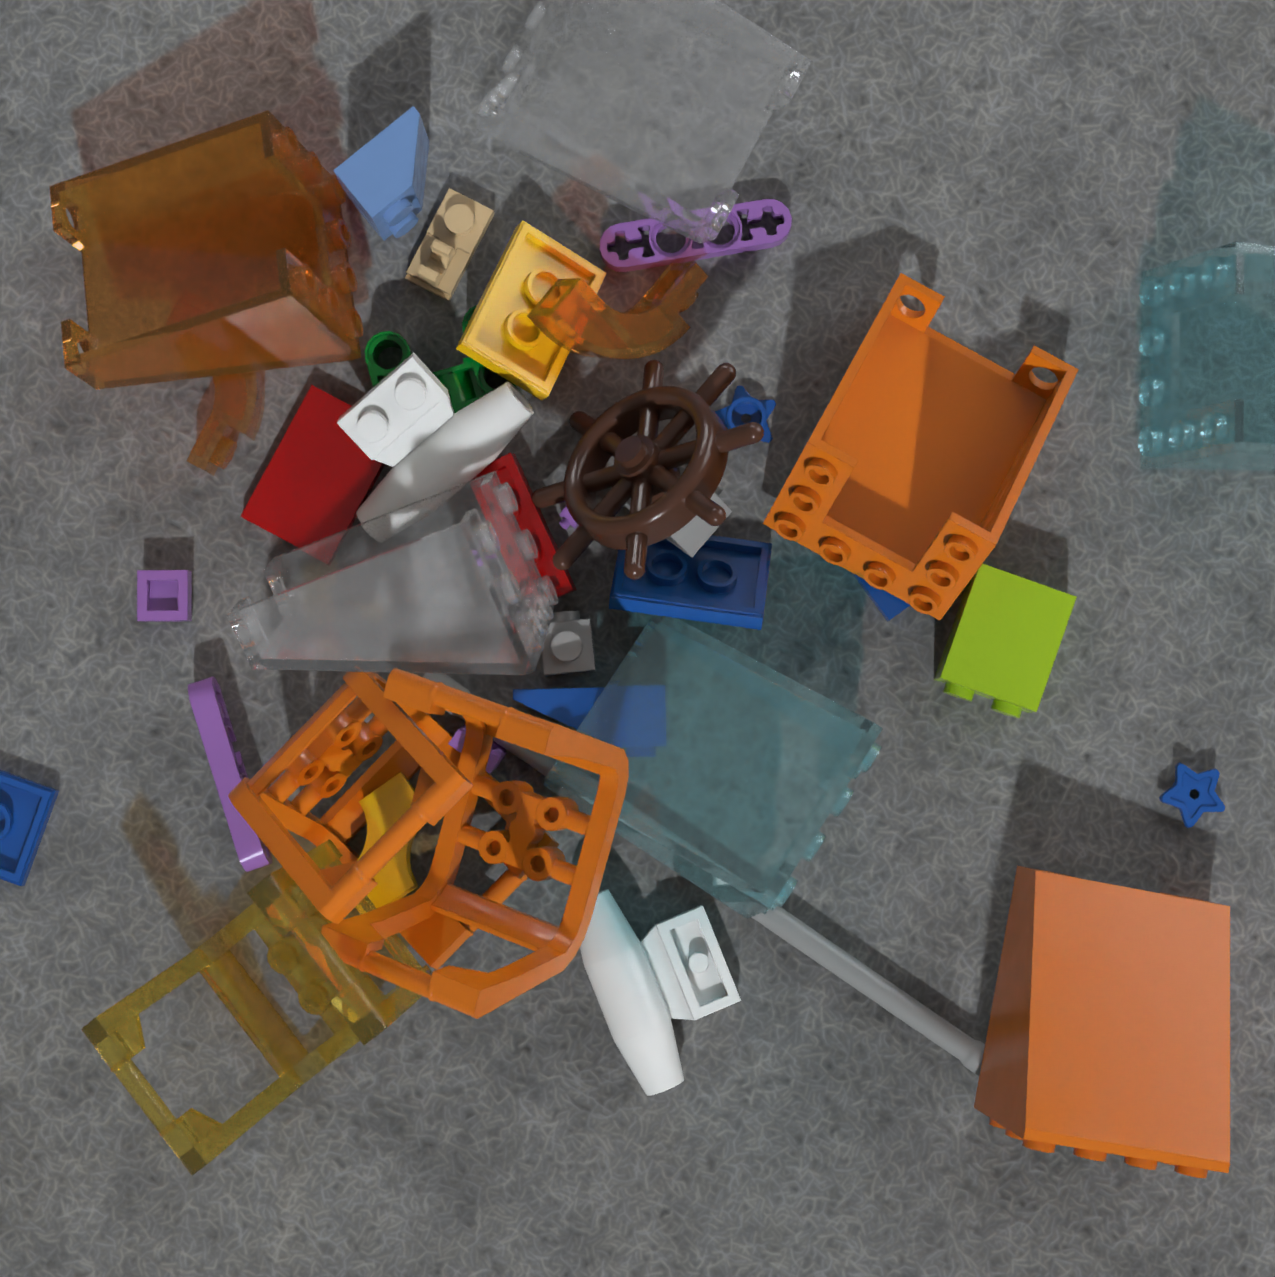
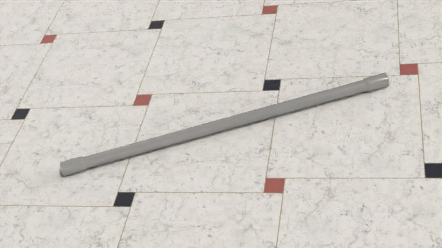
M433 665L423 676L429 680L442 682L452 688L470 693L468 689ZM446 711L449 714L458 716L465 721L463 715ZM493 737V741L593 808L599 785L598 781L574 765ZM624 800L617 826L959 1059L962 1065L974 1074L980 1075L985 1043L968 1036Z

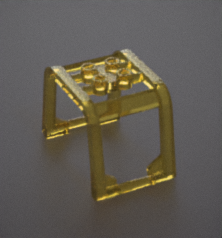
M330 839L307 852L321 870L342 864L340 859L343 855ZM283 867L269 874L247 892L254 903L194 951L102 1012L81 1029L110 1067V1071L116 1075L157 1129L159 1135L164 1138L191 1175H194L318 1072L359 1041L363 1045L367 1044L422 997L400 986H396L384 995L369 973L361 972L359 969L345 964L321 933L322 926L332 922L315 908ZM368 896L355 907L360 914L377 909ZM253 930L256 931L269 948L267 954L269 965L275 972L283 974L298 993L301 1007L307 1013L320 1015L334 1033L333 1036L311 1053L306 1051L230 951L233 946ZM292 931L293 934L285 937L288 932ZM397 934L384 940V946L396 961L432 975V971L427 964L421 967ZM199 972L279 1076V1078L223 1123L193 1108H190L179 1118H176L132 1061L134 1056L146 1048L139 1015Z

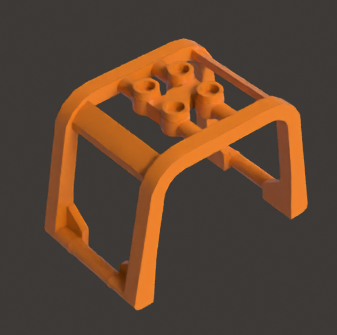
M359 661L343 675L345 683L251 779L244 777L228 794L236 810L315 908L326 919L336 924H339L378 884L374 877L427 822L435 826L474 786L457 768L461 753L448 744L453 736L430 714L383 698L387 681ZM373 713L375 716L366 723L364 720ZM388 731L396 738V741L320 819L310 812L322 798H329L336 794L344 786L346 779L365 760L371 758L380 749L383 742L382 737ZM420 769L411 807L358 860L359 855L347 843L366 824L365 814L359 801L398 773H403L409 780ZM485 770L484 777L497 781L490 773H488ZM300 785H306L292 801L288 800ZM485 799L495 809L493 802ZM496 810L506 821L505 830H509V826L517 814L506 815ZM288 830L313 843L336 866L321 870ZM545 830L544 836L538 842L537 847L550 846L557 848L560 844ZM506 863L504 864L508 869L481 896L502 904L527 880L524 870ZM435 912L430 918L399 933L430 967L439 969L469 937L473 936L478 928Z
M394 668L387 678L383 698L428 714L444 716L446 710L463 715L466 733L457 768L474 786L444 815L432 864L421 887L411 895L367 913L343 919L339 924L332 922L323 925L317 949L319 953L357 968L361 972L369 973L426 997L430 1001L438 1002L479 1019L562 972L574 959L584 941L594 911L626 794L629 778V761L625 750L620 747L521 712L513 707H507L452 688L442 682H435ZM493 737L599 774L600 780L591 815L580 812L577 803L569 797H545L535 793L532 786L525 781L510 780L498 782L484 777ZM478 796L492 801L495 809L501 814H517L516 818L511 822L509 830L501 829L487 832L471 826ZM569 829L585 835L577 865L566 862L563 852L556 847H537L538 842L544 836L545 830L560 831ZM465 845L479 850L480 856L485 862L494 865L506 863L524 870L526 876L533 881L539 882L554 879L570 885L571 889L560 926L453 885L460 867ZM435 912H438L535 952L489 973L448 965L434 970L432 975L379 954L376 951L382 949L386 938L430 918Z

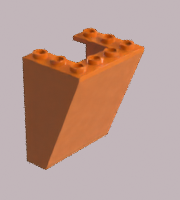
M900 273L763 524L775 530L784 539L799 543L819 554L828 563L841 566L863 578L872 587L884 590L910 604L916 611L928 614L940 621L997 545L1079 369L1034 345L1014 374L928 327L945 296ZM911 295L918 298L923 303L925 310L914 311L907 308L902 303L900 296ZM1037 367L1046 368L1056 375L1058 381L1054 383L1044 382L1034 375L1032 369Z
M1017 866L974 1108L990 1118V1125L1006 1129L1005 1135L1023 1140L1022 1146L1032 1150L1054 1153L1056 1145L1073 1147L1074 1155L1094 1161H1106L1107 1153L1125 1156L1124 1163L1134 1167L1156 1170L1157 1163L1161 1162L1174 1165V1171L1196 1178H1207L1208 1170L1229 1173L1230 906Z

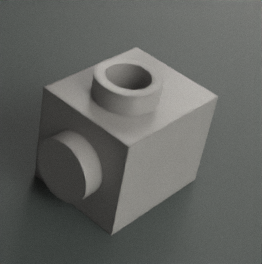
M580 611L550 613V623L539 624L544 675L555 676L595 672L596 663L591 620L580 619Z

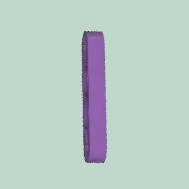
M762 199L618 223L610 226L603 232L600 239V255L608 268L616 272H629L773 248L787 239L791 229L792 217L789 209L782 202L775 199ZM763 212H771L773 219H781L783 224L777 225L774 235H767L765 228L759 227L749 229L748 235L751 240H741L742 223L738 215L747 214V224H753L762 220ZM714 220H725L732 225L734 236L726 244H714L706 236L705 230L707 225ZM676 228L680 230L685 237L683 248L675 253L662 251L658 247L656 238L663 229ZM649 230V248L653 256L643 257L644 247L629 250L628 259L619 260L617 252H608L607 248L615 245V237L625 236L627 243L642 242L640 231Z
M213 676L188 684L189 700L241 865L246 872L272 864L270 850L236 810L228 797L229 792L244 777L248 778L240 751L235 752L232 742L237 740L220 686Z

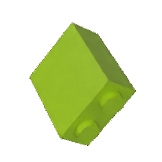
M982 564L966 586L934 679L946 683L943 689L944 693L972 702L974 694L991 699L993 702L990 709L1007 716L1019 719L1022 711L1027 713L1037 712L1077 597Z

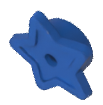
M739 385L735 389L732 404L715 411L728 429L747 424L742 422L741 417L744 414H748L751 417L750 422H757L763 427L764 436L760 441L769 443L773 439L766 421L776 406V402L772 399L757 400L751 397L743 386Z
M1181 762L1175 765V782L1171 788L1160 795L1159 799L1162 803L1174 806L1180 810L1185 827H1193L1203 812H1223L1225 810V805L1215 792L1220 775L1216 768L1196 773ZM1192 789L1198 791V796L1195 799L1190 797Z

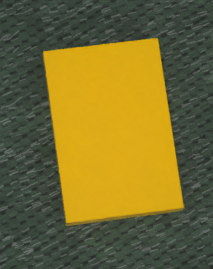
M522 220L516 226L456 349L543 401L549 396L607 273Z

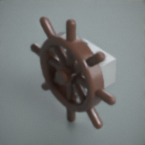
M650 360L644 366L642 390L619 400L605 410L596 420L582 411H576L570 416V426L582 436L570 456L564 481L539 488L532 494V501L538 508H546L565 502L570 515L579 525L553 555V565L557 569H569L595 540L608 548L626 550L624 572L628 578L636 580L645 573L647 546L667 539L690 557H693L717 528L724 523L732 510L718 495L723 491L719 483L726 468L728 453L731 450L757 443L764 436L763 427L757 422H750L726 430L722 420L710 407L735 379L736 369L732 364H720L694 393L682 387L663 386V364L658 360ZM672 419L658 435L659 421ZM695 425L696 440L677 445ZM611 456H613L614 465L604 468ZM611 488L597 504L596 492ZM624 505L630 510L628 515L615 517Z

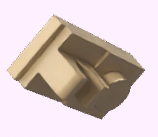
M449 188L406 271L405 279L450 301L494 216V210Z

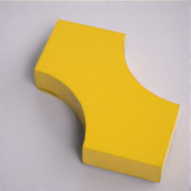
M398 773L359 801L366 818L367 836L363 851L358 860L411 807L415 790L403 773ZM415 836L374 877L378 884L363 899L369 911L399 900L418 887L410 864L411 847Z

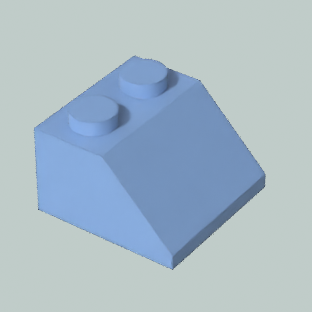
M414 106L333 170L346 196L383 241L392 234L395 238H399L409 232L417 224L419 219L416 215L422 211L429 139L420 113Z

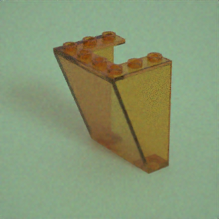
M269 110L50 186L53 231L82 253L88 331L71 319L61 321L65 369L94 389L342 362L361 358L359 337L363 336V324L354 305L353 292L357 291V280L349 264L347 248L351 247L352 242L349 229L343 220L341 204H344L346 201L345 192L336 175H331L321 165L317 155L313 151H308L297 140L293 130L288 126L284 127ZM66 208L73 219L74 228L68 220ZM78 343L81 346L84 353L79 354Z

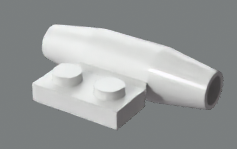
M413 352L342 414L337 421V424L371 460H376L392 467L356 511L357 517L364 528L374 538L383 542L434 512L492 463L534 414L527 399L514 385L506 382L454 413L448 389Z
M609 889L598 892L592 918L584 941L580 946L583 964L616 1046L647 1096L655 1095L671 1089L684 1081L671 1019L695 1021L740 1002L741 999L702 905L654 924L643 939L639 941Z

